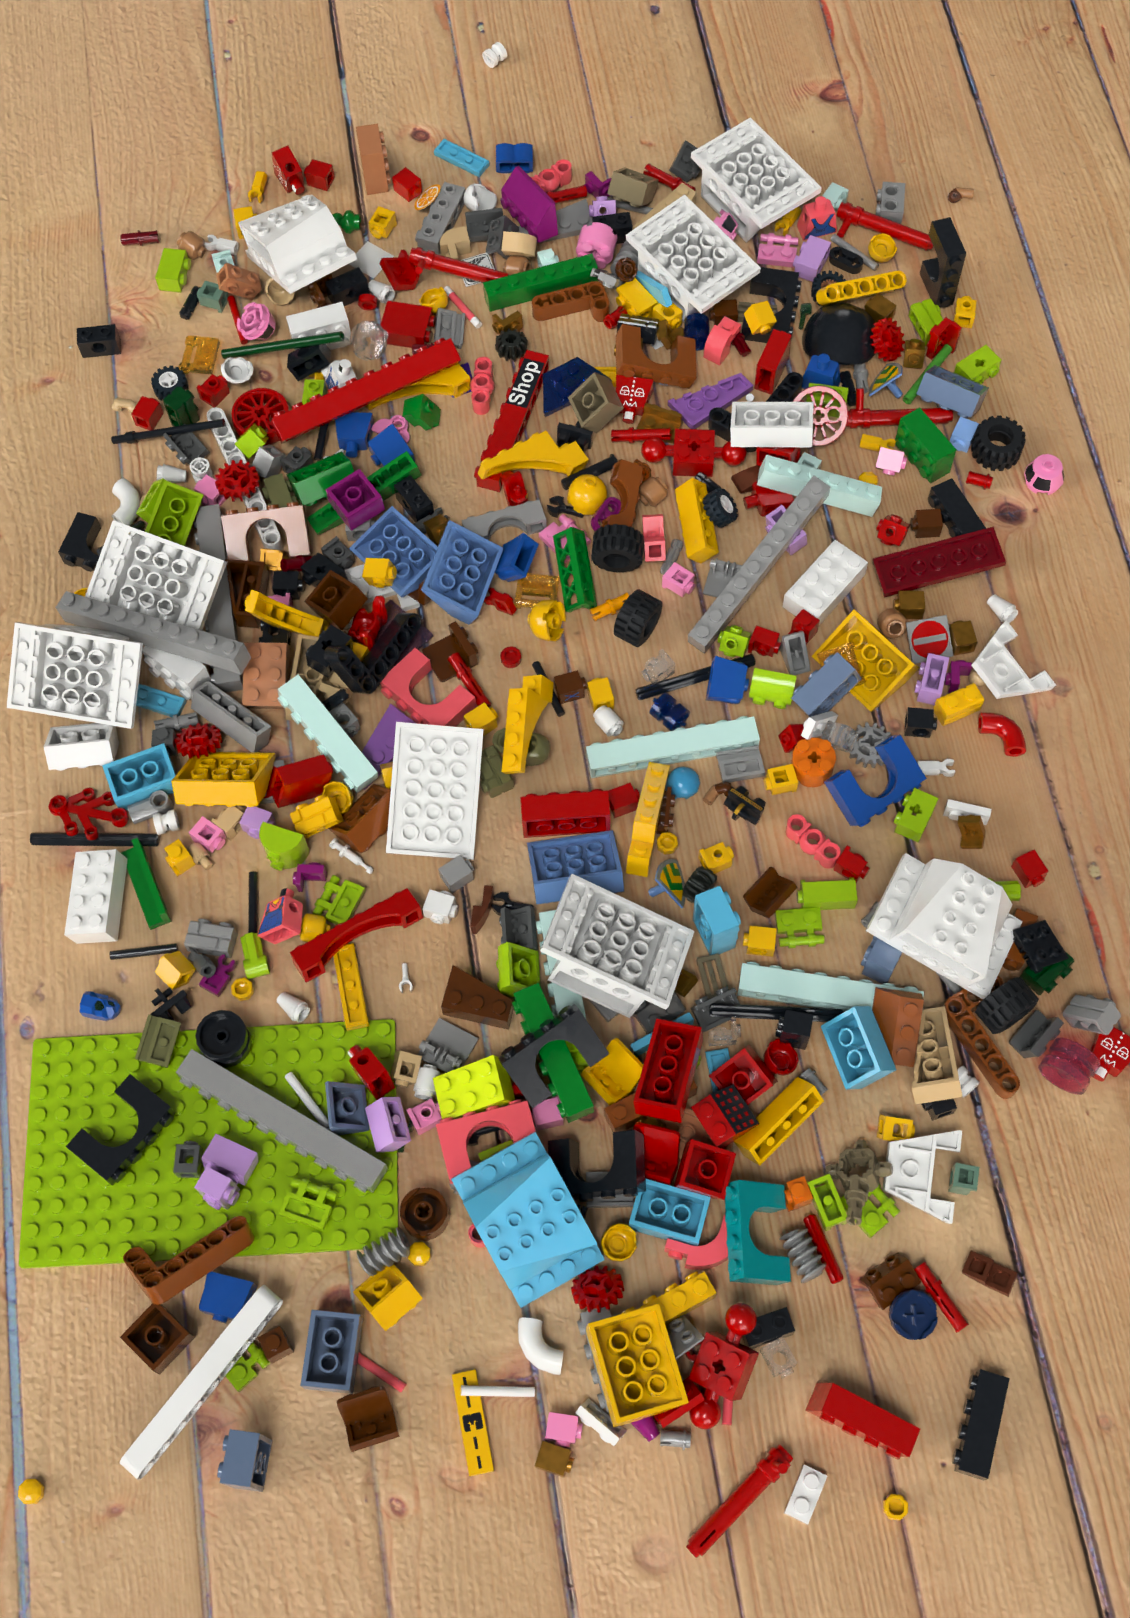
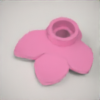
M395 415L391 419H380L371 428L373 432L379 434L392 423L394 426L399 424L401 427L395 428L406 444L410 439L407 431L408 422L401 415Z

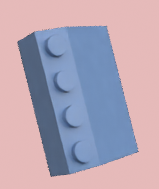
M391 506L349 549L364 564L366 558L390 559L397 569V576L393 580V585L389 587L402 598L418 589L419 584L425 580L438 546Z
M449 520L421 591L450 616L470 625L479 615L504 548Z
M613 830L527 843L536 904L560 901L571 874L612 893L624 892L623 873Z

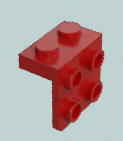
M636 1122L633 1130L644 1135L645 1179L671 1185L678 1170L680 1133L675 1130Z

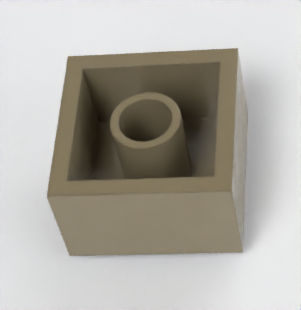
M624 167L613 171L607 194L612 195L614 200H626L630 202L629 205L640 208V206L653 201L659 179Z
M596 372L568 397L581 427L598 433L624 409L610 378Z

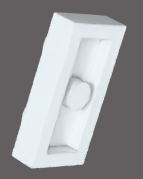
M829 711L807 718L804 722V730L801 736L809 740L813 737L829 734L838 714Z
M948 799L943 816L958 821V816H981L983 825H987L992 809Z
M589 1398L576 1411V1414L585 1425L592 1427L599 1433L602 1440L611 1443L613 1446L617 1444L627 1431L622 1426L613 1428L611 1417Z
M803 1465L784 1514L808 1525L827 1475L807 1465Z

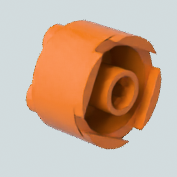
M813 737L809 740L798 741L791 759L797 780L806 787H819L825 784L824 781L832 776L836 754L828 740Z

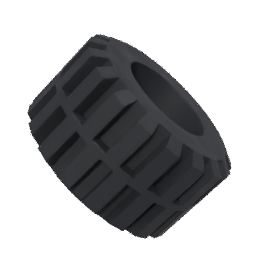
M997 415V418L991 416L988 420L984 419L977 426L972 441L971 451L973 452V458H977L976 462L983 464V468H991V471H995V469L1004 471V468L1008 470L1012 465L1015 466L1020 459L1026 441V435L1022 431V426L1017 425L1018 422L1015 420L1011 421L1010 417L1002 418V416ZM991 441H1000L1006 446H998Z
M613 524L600 527L593 535L591 560L599 568L616 573L633 571L642 564L644 536L640 534V531L627 525Z
M640 589L634 591L626 599L617 615L614 624V635L635 647L641 646L650 637L658 623L662 611V601Z
M1016 977L1002 984L982 1000L977 1006L975 1013L992 1034H998L1027 1015L1036 1006L1039 998L1021 977Z

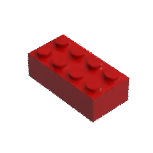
M594 789L591 792L571 791L565 794L551 792L547 795L527 794L520 797L524 838L610 831L608 790Z
M656 1018L633 1100L636 1114L682 1123L703 1044L702 1027Z

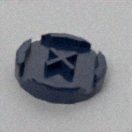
M910 1289L901 1292L894 1298L890 1306L889 1318L891 1326L897 1334L906 1339L920 1340L926 1338L937 1325L938 1317H936L937 1307L935 1302L922 1291Z

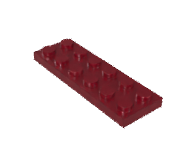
M989 527L873 558L872 563L885 598L896 595L899 591H911L1006 565V560L994 527Z

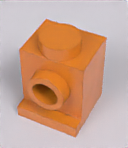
M805 1176L786 1182L784 1193L788 1212L811 1204L813 1196Z

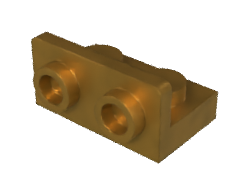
M645 403L644 413L637 429L671 428V441H663L674 444L675 428L681 429L682 414L674 410L661 408L655 404Z

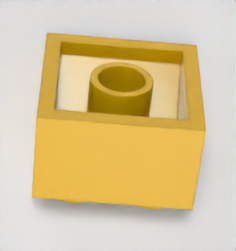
M394 1264L390 1267L386 1266L381 1272L377 1270L376 1275L370 1276L353 1291L385 1332L394 1326L409 1310L415 1308L417 1303L423 1299Z

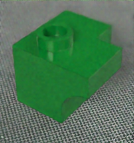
M420 394L404 400L402 417L414 427L420 425L426 431L439 426L441 409L427 396Z

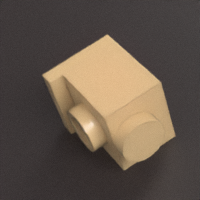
M239 805L228 807L220 812L217 820L213 818L211 822L222 829L226 838L232 841L242 829L239 822L245 811Z
M404 1051L395 1052L390 1078L395 1080L394 1085L407 1088L408 1084L416 1083L422 1056ZM401 1066L406 1068L405 1075L400 1073Z

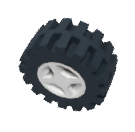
M164 366L162 370L160 368L157 370L158 373L154 372V377L151 378L154 393L160 401L169 394H172L171 392L177 386L184 390L189 389L187 378L179 367L169 366L167 368Z
M717 488L703 498V507L706 510V515L710 517L709 520L713 521L715 526L717 525L719 528L724 527L737 519V505L725 489Z

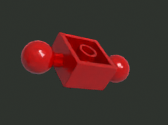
M675 428L674 445H665L660 438L651 437L645 440L641 447L643 458L650 463L660 462L665 456L673 457V476L695 477L699 472H703L707 477H712L714 458L722 459L729 466H738L744 462L747 455L745 447H731V441L724 444L723 447H714L715 430Z
M736 1303L727 1310L725 1315V1323L729 1329L727 1336L717 1331L706 1332L705 1339L694 1362L688 1379L705 1387L706 1391L703 1396L705 1400L689 1410V1416L692 1423L700 1429H711L719 1422L721 1417V1409L717 1403L719 1396L730 1401L741 1400L759 1352L740 1343L742 1336L751 1333L757 1323L756 1313L748 1304Z

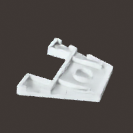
M364 564L344 570L348 581L355 584L368 598L364 604L373 602L376 596L381 595L387 598L397 595L402 612L420 607L419 602L408 595L401 598L389 586L377 588L369 585L362 577ZM353 618L350 620V622L346 625V627L343 630L348 629L352 626Z
M1007 620L999 627L971 666L996 699L1052 690L1056 684L1045 670L1030 679L1004 646L1018 636Z
M957 1130L888 1142L886 1162L892 1164L893 1174L884 1177L883 1190L947 1224H952L955 1202L931 1199L930 1195L935 1150L960 1152L962 1131Z

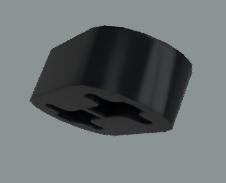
M834 247L830 250V264L850 274L861 272L863 267V258L842 247Z

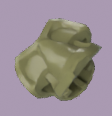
M505 728L498 730L492 740L493 745L502 754L504 750ZM532 733L526 766L540 765L548 759L550 743L545 736Z

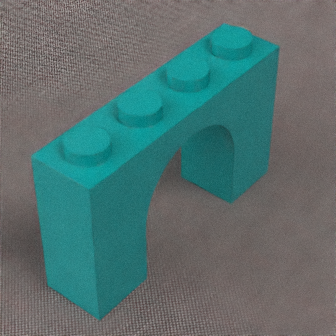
M736 1180L730 1182L726 1187L725 1222L727 1227L726 1244L728 1247L730 1282L780 1285L791 1282L789 1257L772 1256L762 1253L752 1242L749 1233V1222L754 1211L774 1213L786 1209L784 1185Z

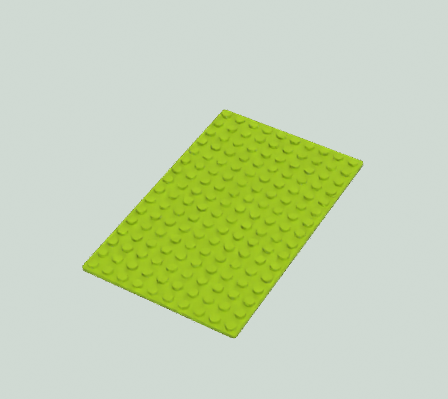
M392 1019L368 1020V1027L350 1031L346 1030L345 1022L247 1027L252 1040L249 1054L236 1066L225 1069L319 1124L287 1082L285 1076L292 1072L328 1119L325 1082L364 1085L349 1062L351 1057L348 1055V1051L355 1045H359L362 1050L368 1047L385 1067L389 1076L391 1075L395 1058L394 1054L396 1052V1024ZM197 1030L179 1031L168 1068L135 1060L143 1033L35 1039L32 1053L19 1266L23 1269L119 1264L125 1263L123 1260L124 1254L134 1247H141L153 1262L168 1261L237 1216L246 1218L254 1235V1241L250 1246L233 1257L363 1250V1247L366 1245L372 1250L371 1242L375 1241L378 1245H381V1236L388 1241V1232L391 1231L397 1236L396 1228L399 1227L397 1150L376 1152L370 1126L366 1132L338 1135L384 1162L388 1167L374 1193L368 1190L364 1193L353 1186L355 1182L347 1178L344 1181L334 1175L335 1170L327 1166L324 1169L314 1163L315 1158L310 1155L303 1157L294 1150L296 1147L290 1143L285 1146L275 1139L276 1135L268 1132V1134L261 1132L255 1127L257 1124L249 1120L247 1123L236 1116L238 1112L233 1109L229 1111L224 1110L217 1105L218 1101L211 1097L208 1100L198 1093L199 1089L192 1086L190 1089L179 1082L181 1078L177 1075L176 1071L190 1050L193 1049L203 1055L196 1042L195 1035ZM131 1074L167 1103L176 1113L170 1125L163 1127L158 1133L156 1141L141 1152V1158L135 1164H131L128 1167L124 1178L118 1183L115 1182L112 1186L72 1153L66 1145L81 1129H84L99 1143L108 1147L121 1146L132 1139L138 1128V1115L132 1107L114 1092ZM394 1085L395 1088L383 1097H397L396 1085ZM365 1087L367 1106H369L376 1100ZM218 1134L257 1152L259 1162L246 1185L237 1184L240 1189V1195L235 1205H231L228 1210L222 1207L220 1210H217L208 1205L202 1199L203 1196L194 1188L199 1178H178L173 1173L176 1144H184L185 1141L197 1142L203 1148L204 1154L214 1135ZM194 1157L188 1158L187 1163H193ZM203 1163L201 1167V1173H203V1171L205 1170ZM294 1177L309 1179L311 1183L319 1186H330L331 1190L338 1192L336 1201L328 1198L325 1201V1204L333 1209L324 1231L278 1214L287 1191L294 1194L298 1191V1188L291 1186ZM307 1192L305 1197L316 1201L318 1195Z

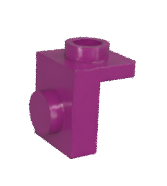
M592 171L585 174V186L589 194H592L595 198L597 196H610L607 193L611 178L601 182Z
M964 660L951 661L944 680V685H948V693L958 690L960 676H969L972 669L971 662Z
M317 862L298 864L297 872L293 873V885H296L298 892H303L304 880L326 881L327 879L325 866Z

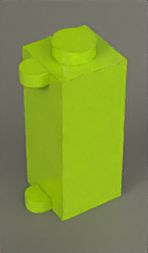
M850 877L849 880L805 882V880H800V890H797V903H801L802 908L820 907V910L854 909L858 901L854 877Z

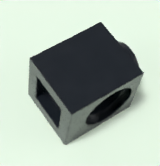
M908 707L905 715L904 736L930 738L932 731H936L937 718H934V709Z

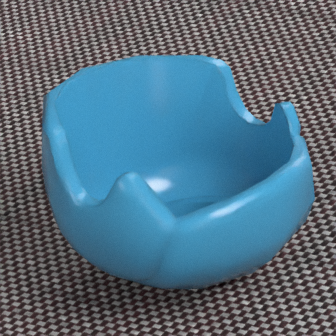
M678 767L668 775L666 791L667 787H672L671 794H675V799H688L698 792L700 786L699 776L691 768Z

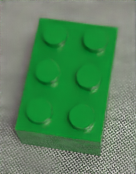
M919 407L900 418L895 444L899 450L905 453L909 462L917 467L921 476L926 478L931 484L950 473L957 449Z
M341 451L286 475L299 502L302 505L311 506L317 503L318 499L328 498L325 490L352 474L354 469L351 461Z

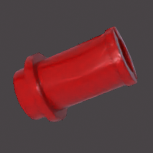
M619 306L611 314L605 316L603 322L608 329L616 328L621 313L628 314L626 309L621 311L623 306Z
M969 471L966 484L983 487V490H986V488L990 489L993 477L990 474L983 475Z

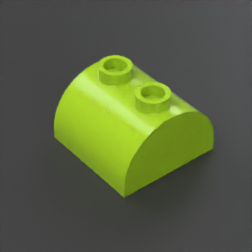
M754 668L749 698H753L752 703L757 705H765V701L774 702L773 707L786 709V705L791 706V698L793 697L797 676Z
M262 822L259 837L267 854V859L271 861L270 866L279 871L292 869L307 859L310 851L303 834Z
M511 942L498 946L496 966L499 970V981L497 982V988L501 994L514 998L513 993L536 983L540 985L538 951Z

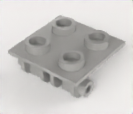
M718 558L711 559L703 594L718 597L742 565H738L736 562L720 561Z
M439 1018L426 1041L423 1040L419 1046L421 1050L418 1055L422 1056L421 1060L447 1073L463 1067L479 1038Z
M684 1315L666 1326L676 1359L705 1339Z

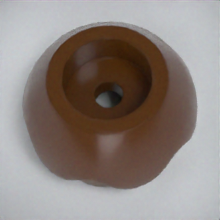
M621 258L615 266L616 276L623 282L634 280V277L637 275L636 263L631 258Z

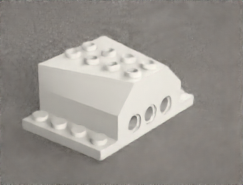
M751 117L691 152V159L702 169L701 197L720 216H722L719 213L721 209L731 213L739 224L735 232L746 243L760 229L821 193L822 187Z
M312 194L305 195L301 199L238 222L249 248L245 250L247 257L290 294L357 260L355 252L347 247L342 231L328 207Z
M683 195L626 234V240L638 251L637 271H641L668 288L672 302L683 311L682 321L686 325L698 311L701 314L758 275L761 270L686 195Z
M113 520L85 597L202 631L227 562Z
M16 622L14 626L7 708L130 729L134 728L143 643L130 641L129 637L111 631L73 625H33Z
M905 853L866 931L984 1000L990 994L1013 944V930L1020 928L1023 921L1009 914L1013 904L1003 887L966 865L935 858L924 864Z
M571 874L540 951L558 959L548 981L630 1018L645 1000L665 1010L669 1007L694 931Z

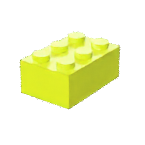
M498 1056L486 1057L433 1078L442 1119L449 1117L454 1119L462 1118L465 1113L476 1111V1113L485 1112V1109L495 1105H498L499 1108L508 1106L509 1102L515 1100L510 1076L499 1061Z

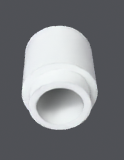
M603 705L594 712L595 723L607 736H617L622 732L624 722L610 707Z
M429 1064L419 1067L417 1080L413 1088L416 1098L429 1100L433 1099V1095H436L433 1078L440 1075L437 1067Z

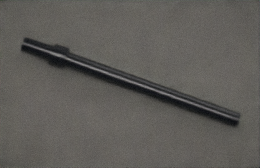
M217 419L142 432L130 431L124 435L112 436L111 441L113 444L125 442L131 444L137 443V440L162 437L165 432L168 435L225 427V420Z

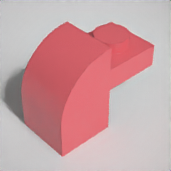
M724 316L718 326L714 325L709 333L704 347L703 358L720 366L730 353L731 342L741 330V324Z
M663 514L642 515L645 562L666 561Z

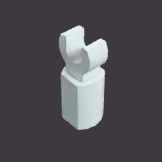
M214 235L207 236L211 243L205 242L206 250L213 251L216 249L219 252L230 250L232 255H237L239 250V243L237 241L223 238L217 239Z
M946 759L943 762H939V760L916 761L925 776L943 774L946 777H952L955 774V770L946 768V766H953V759Z

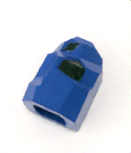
M86 991L80 1002V1013L82 1016L91 1019L112 1020L121 1011V1006L116 999L91 991Z

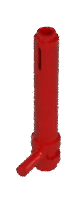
M842 202L838 208L836 217L843 221L837 233L840 238L844 237L850 224L890 235L894 239L926 251L928 249L932 250L934 247L928 234L865 211L863 207H854L852 203Z
M412 247L409 256V263H413V266H416L415 272L417 274H421L423 269H435L482 283L508 276V273L435 254V251L432 250L424 251L421 247Z
M856 388V409L848 411L847 427L857 429V427L870 428V426L899 425L900 418L916 409L870 410V408H864V388ZM921 408L934 424H948L953 421L952 409Z
M780 1444L768 1451L769 1455L765 1459L762 1458L756 1464L757 1468L688 1540L689 1544L686 1548L695 1558L699 1555L703 1556L771 1483H775L780 1478V1473L785 1474L793 1458Z

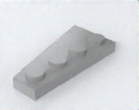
M584 199L557 210L558 235L542 242L580 235L581 228L584 225H592V217H589L587 200ZM518 226L519 233L528 234L524 227Z

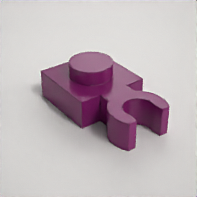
M223 954L218 959V967L213 976L210 978L203 977L199 983L201 988L217 997L221 995L231 980L227 973L233 971L236 967L234 960L229 965H224L227 958Z

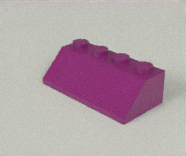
M520 166L515 167L501 189L502 198L500 201L502 207L508 210L512 218H515L520 226L528 231L529 235L536 237L538 243L557 236L558 227L555 202Z

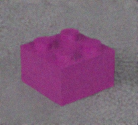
M360 469L325 490L330 505L351 531L385 510L382 496Z

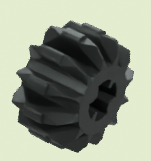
M508 328L507 332L501 330L500 335L496 336L495 350L500 358L505 357L506 361L512 359L515 362L516 358H521L526 353L528 340L523 332H518L517 328L514 331Z
M698 867L685 883L682 896L687 898L686 900L694 903L695 895L714 888L717 875L708 868Z

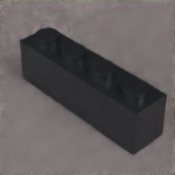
M952 478L931 487L928 502L932 508L941 510L942 523H945L949 529L951 537L986 529Z
M982 1369L978 1370L975 1375H971L968 1387L972 1390L971 1397L966 1399L963 1413L967 1414L965 1424L961 1423L958 1431V1439H961L960 1447L955 1449L952 1458V1464H955V1472L983 1481L989 1478L1010 1378Z

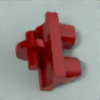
M511 470L501 474L508 506H516L527 502L528 493L524 486L522 474L519 471L513 473Z

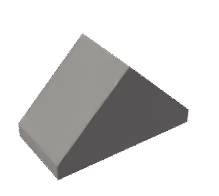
M804 631L782 636L780 652L790 675H798L811 671Z

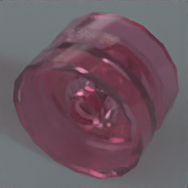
M1056 1038L1048 1050L1049 1055H1045L1038 1066L1039 1072L1058 1088L1072 1094L1082 1095L1091 1083L1090 1078L1095 1076L1101 1066L1100 1061L1090 1050L1081 1044L1066 1038Z

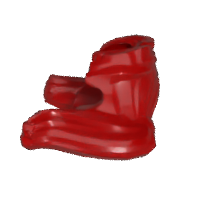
M380 595L374 598L371 613L367 612L365 608L359 609L354 615L350 630H348V635L362 643L363 646L368 647L369 651L375 645L374 642L380 628L388 620L385 598Z

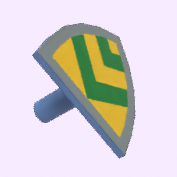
M899 363L887 364L871 384L869 396L887 386L896 398L901 397L903 393L896 385V379L903 373L902 366Z
M665 860L658 866L654 879L659 885L649 889V895L654 897L666 891L682 909L685 902V897L682 896L685 886L682 871L677 860Z

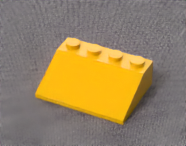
M855 609L811 656L823 667L825 665L824 661L830 655H835L838 652L852 665L862 679L849 692L870 712H873L901 688L919 669L910 658Z
M210 752L208 757L201 755L200 759L197 756H193L171 781L175 802L185 806H193L195 804L205 806L225 805L227 807L235 805L258 806L266 794L276 755L275 753Z
M659 1304L587 1324L585 1329L613 1428L689 1403Z

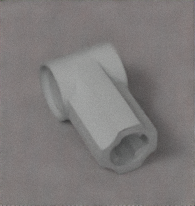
M158 790L153 792L149 798L127 807L132 822L137 824L153 818V814H166L167 811L174 809V804L166 792ZM165 801L163 805L158 806L160 802Z

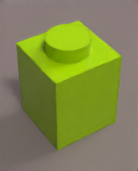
M254 423L237 439L234 445L249 459L258 451L260 446L266 443L269 437L262 427Z

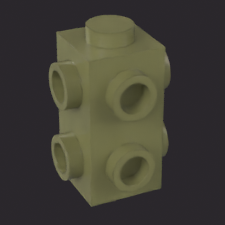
M282 473L263 479L265 487L262 488L266 500L270 499L271 502L268 505L279 504V508L287 507V503L297 502L295 495H290L289 492H292V487L289 480L285 481Z

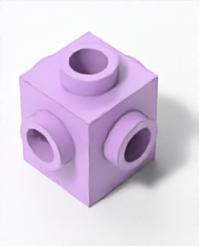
M597 196L596 200H592V205H589V217L616 214V200H608L607 196ZM601 207H605L604 213L599 212Z

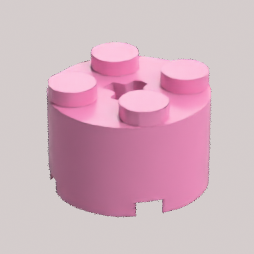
M593 222L590 226L584 225L581 228L576 247L577 257L592 253L598 268H605L613 259L617 235L613 234V229L603 223Z

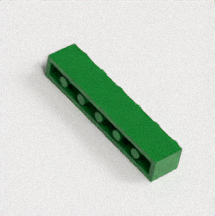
M591 253L483 282L484 298L489 312L529 302L537 295L598 281V277L590 276L592 269H598V266Z
M539 983L513 993L514 1001L511 1003L516 1015L521 1014L523 1021L520 1024L525 1035L536 1032L544 1021L554 1019ZM554 1040L545 1044L538 1052L541 1060L538 1065L542 1075H547L550 1080L547 1086L552 1097L557 1096L560 1104L556 1106L561 1118L566 1117L568 1123L594 1113V1105L565 1040Z

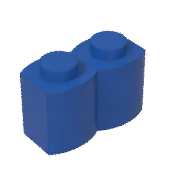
M502 143L496 145V172L512 173L517 166H520L526 173L533 172V145L528 143L516 145Z

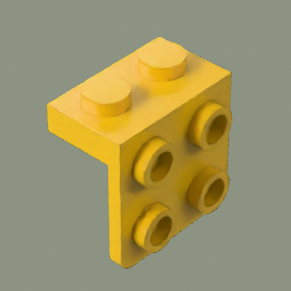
M618 1038L611 1040L606 1049L609 1055L592 1067H586L580 1074L609 1106L631 1094L639 1082L643 1068L641 1061Z

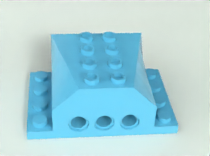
M536 1132L529 1134L451 1178L476 1230L520 1308L605 1260L594 1236Z

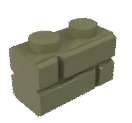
M494 745L482 751L480 769L482 781L479 782L484 793L488 792L491 798L514 788L511 775L501 772L503 760Z

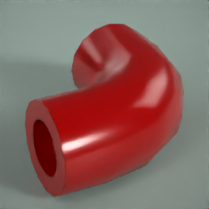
M979 713L978 731L980 734H995L999 736L1003 741L1004 753L1007 756L1016 757L1025 754L1026 743L1023 732L1013 720L1001 714Z

